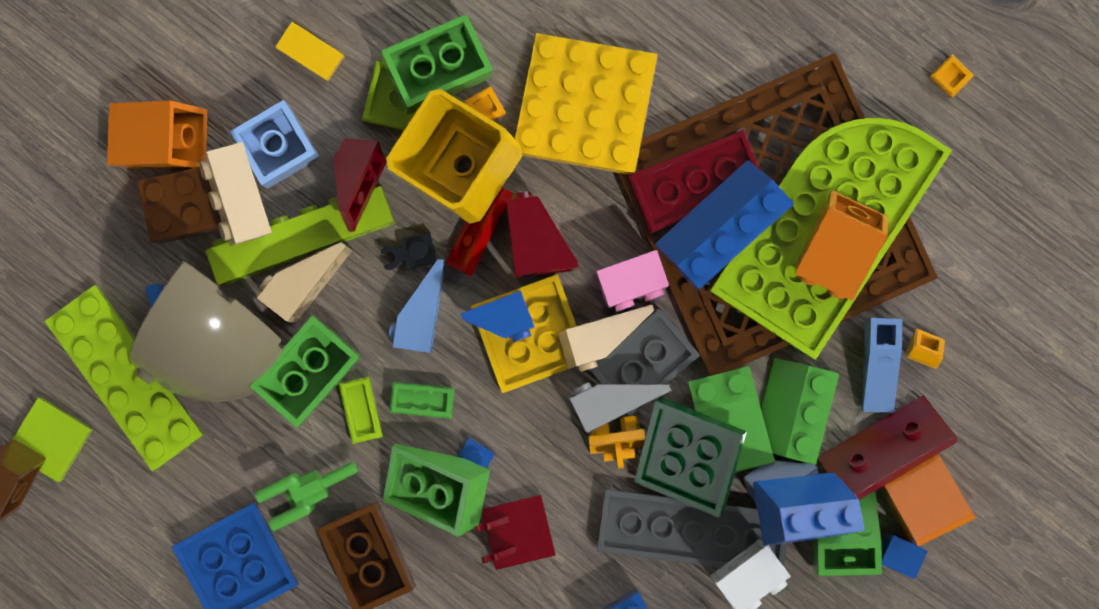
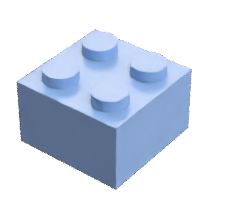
M285 100L230 131L236 143L243 142L251 169L260 184L267 189L320 158L290 105Z

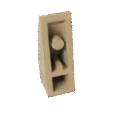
M653 305L559 332L558 335L568 368L578 366L579 371L582 372L598 367L596 361L606 358L654 311Z

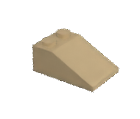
M340 242L277 272L274 277L269 275L258 288L261 293L257 299L287 322L297 323L353 250Z

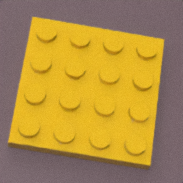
M536 33L515 140L521 145L522 155L628 175L635 173L658 54Z

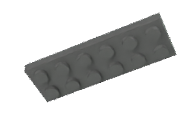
M605 489L597 552L721 568L757 540L763 539L757 508L726 504L723 514L720 517H716L671 497ZM787 543L769 545V548L784 567Z

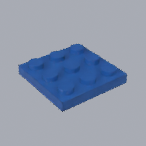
M256 502L172 546L204 609H255L299 585Z

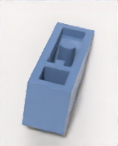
M437 259L397 316V322H391L389 341H394V348L432 353L445 271L444 260Z

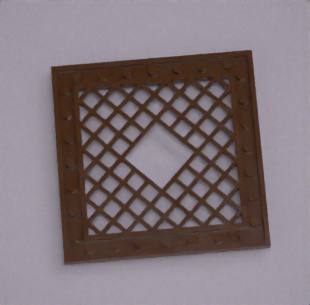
M835 52L643 138L636 172L726 137L745 128L746 135L748 136L751 128L766 134L761 150L752 147V150L755 154H758L757 162L759 166L763 157L779 162L774 178L770 177L779 186L781 181L778 178L783 165L791 167L794 163L786 160L791 144L804 149L808 146V144L794 139L799 124L815 129L811 139L812 142L818 137L819 132L824 133L829 130L822 127L826 113L833 127L849 121L865 119V116ZM819 95V98L822 103L812 100L810 98ZM802 102L797 117L783 112V110ZM806 104L823 109L817 124L801 119ZM774 115L769 129L754 124ZM778 116L794 121L789 137L773 131ZM771 136L787 142L781 157L765 152ZM618 173L652 251L657 250L670 291L708 375L713 376L732 371L790 345L760 324L745 330L749 319L746 315L740 329L725 324L724 321L729 307H734L722 299L711 295L710 289L720 276L719 272L712 277L707 293L704 286L696 291L654 245L675 225L650 234L628 179V174ZM910 216L886 251L882 264L877 265L875 268L878 271L871 274L841 321L938 278ZM891 255L894 260V264L887 266L888 260ZM710 300L725 305L720 320ZM723 328L737 334L727 338Z

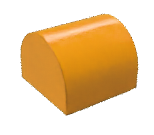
M916 329L907 346L905 357L936 369L943 359L945 340Z

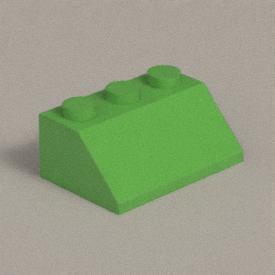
M312 315L282 349L283 352L277 361L249 387L298 428L363 356Z
M773 359L761 406L773 454L816 465L839 373L783 359Z

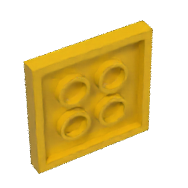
M558 274L470 306L471 309H475L521 291L535 326L534 329L529 330L531 333L530 337L517 342H513L512 338L504 339L478 327L502 393L569 369L558 333L577 327Z

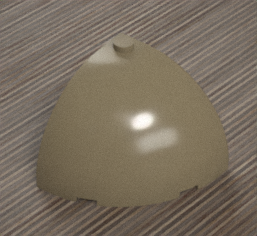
M183 262L145 318L134 341L130 361L137 369L134 374L149 385L154 381L168 391L191 400L226 402L255 394L256 392L249 386L277 361L285 345L282 348L278 345L282 340L260 319L237 300L229 297L226 301L222 297L224 295L223 292L218 289L219 286L189 264Z

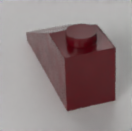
M344 138L339 150L334 155L333 161L338 209L348 232H355L387 161L378 141Z

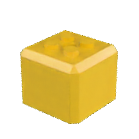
M437 89L428 93L386 160L388 169L400 179L470 224L481 221L523 155L521 145L505 128L442 89ZM463 158H470L472 161L470 170L465 173H459L457 170L459 161Z

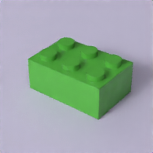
M467 14L381 51V61L406 115L417 111L430 91L442 89L452 96L491 79L493 72Z

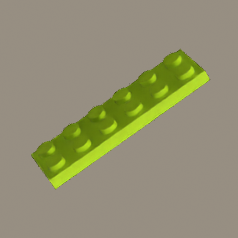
M98 285L92 286L44 321L152 472L159 469L205 435L176 394L154 381L149 385L134 374L137 369L130 361V354L136 338Z

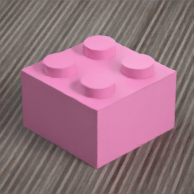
M657 250L598 270L595 274L607 309L614 307L616 312L633 307L635 305L633 300L644 297L645 302L661 297L665 295L663 289L669 286Z

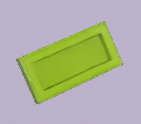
M370 377L339 383L352 444L383 437Z

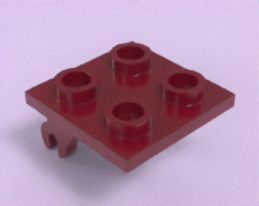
M542 495L483 508L482 517L484 522L473 526L475 533L486 530L491 552L482 556L481 560L483 564L493 560L495 570L556 556Z

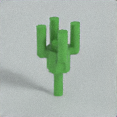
M352 461L322 477L317 469L302 476L298 473H292L254 492L257 501L262 503L285 491L286 498L292 508L268 520L269 526L274 532L309 515L314 511L316 503L330 496L327 490L328 487L358 473L359 470L356 463Z

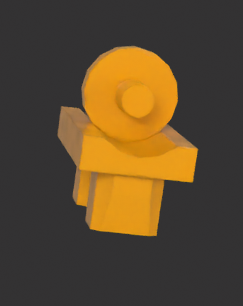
M637 416L620 419L622 432L610 434L608 422L591 430V436H588L590 454L603 453L604 462L616 460L617 468H624L623 459L635 458L634 449L643 448L645 431L640 428Z

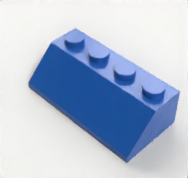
M747 160L654 245L689 284L698 291L794 203L770 177Z

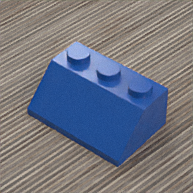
M835 473L752 482L764 546L844 536L865 531L858 497Z

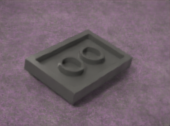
M659 308L631 332L606 358L600 359L597 362L598 367L589 370L602 385H667L697 359L700 354ZM641 406L627 412V414L631 416Z

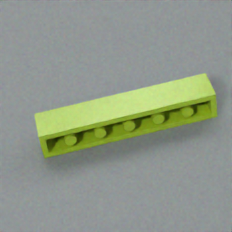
M375 186L355 232H348L340 215L336 196L329 199L330 205L318 209L317 205H312L299 211L300 216L289 219L288 216H282L271 220L270 229L272 233L267 236L231 247L228 240L224 241L222 238L212 242L213 247L205 250L217 285L227 286L323 251L340 242L344 243L397 224L384 188L382 186L376 188Z

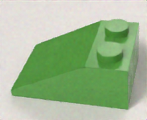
M750 366L688 382L696 411L747 431L735 473L775 463Z
M395 444L392 446L383 501L459 537L472 530L473 526L478 525L480 522L490 470L465 458Z

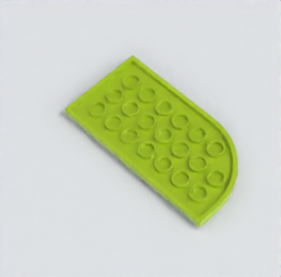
M858 119L829 129L813 140L800 153L779 184V188L794 204L726 265L710 289V292L813 360H816L952 150L920 129L892 119ZM831 190L888 216V237L853 301L847 298L838 299L832 296L826 288L818 284L815 286L806 284L799 279V275L795 274L796 263Z

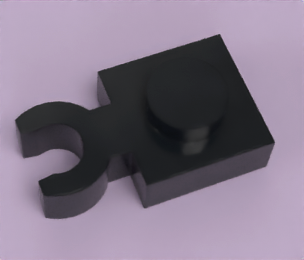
M430 232L400 239L402 245L400 249L386 246L380 250L381 254L393 253L395 256L393 263L384 265L386 270L398 268L401 262H406L407 270L435 264L437 261Z

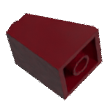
M531 192L512 194L513 199H508L506 202L516 278L578 271L579 267L576 257L539 197H532Z

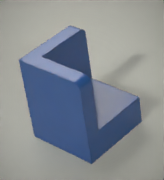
M887 533L881 546L882 565L915 579L928 551Z

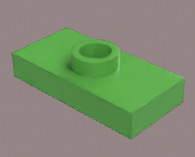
M393 382L390 413L452 419L455 388Z

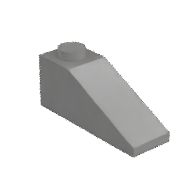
M588 382L572 390L575 396L570 398V401L587 433L671 391L669 385H596L591 387Z

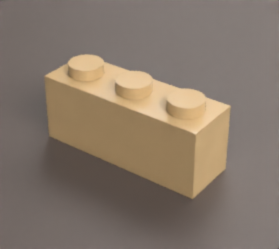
M243 142L205 152L201 156L202 161L199 162V168L203 179L209 181L212 192H209V200L213 210H218L222 222L218 223L222 239L224 241L228 240L231 247L271 234L270 225Z

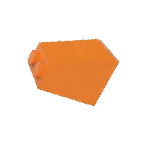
M175 101L109 103L107 165L125 169L188 170L198 168L199 162L202 161L201 156L206 152L208 109Z
M831 190L796 263L795 274L799 275V279L806 284L812 286L818 284L826 288L832 296L838 299L847 298L853 301L888 237V216Z
M939 454L880 488L905 540L918 547L976 519Z

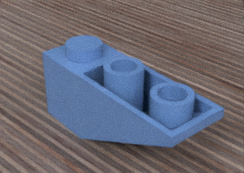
M864 319L862 412L894 413L902 352V319Z

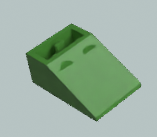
M875 491L859 500L865 531L812 540L813 572L818 576L882 575L881 537Z

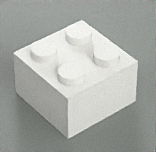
M761 539L710 575L734 609H757L762 604L761 598L769 592L772 595L780 592L787 586L785 580L791 577L769 546L763 545V540Z

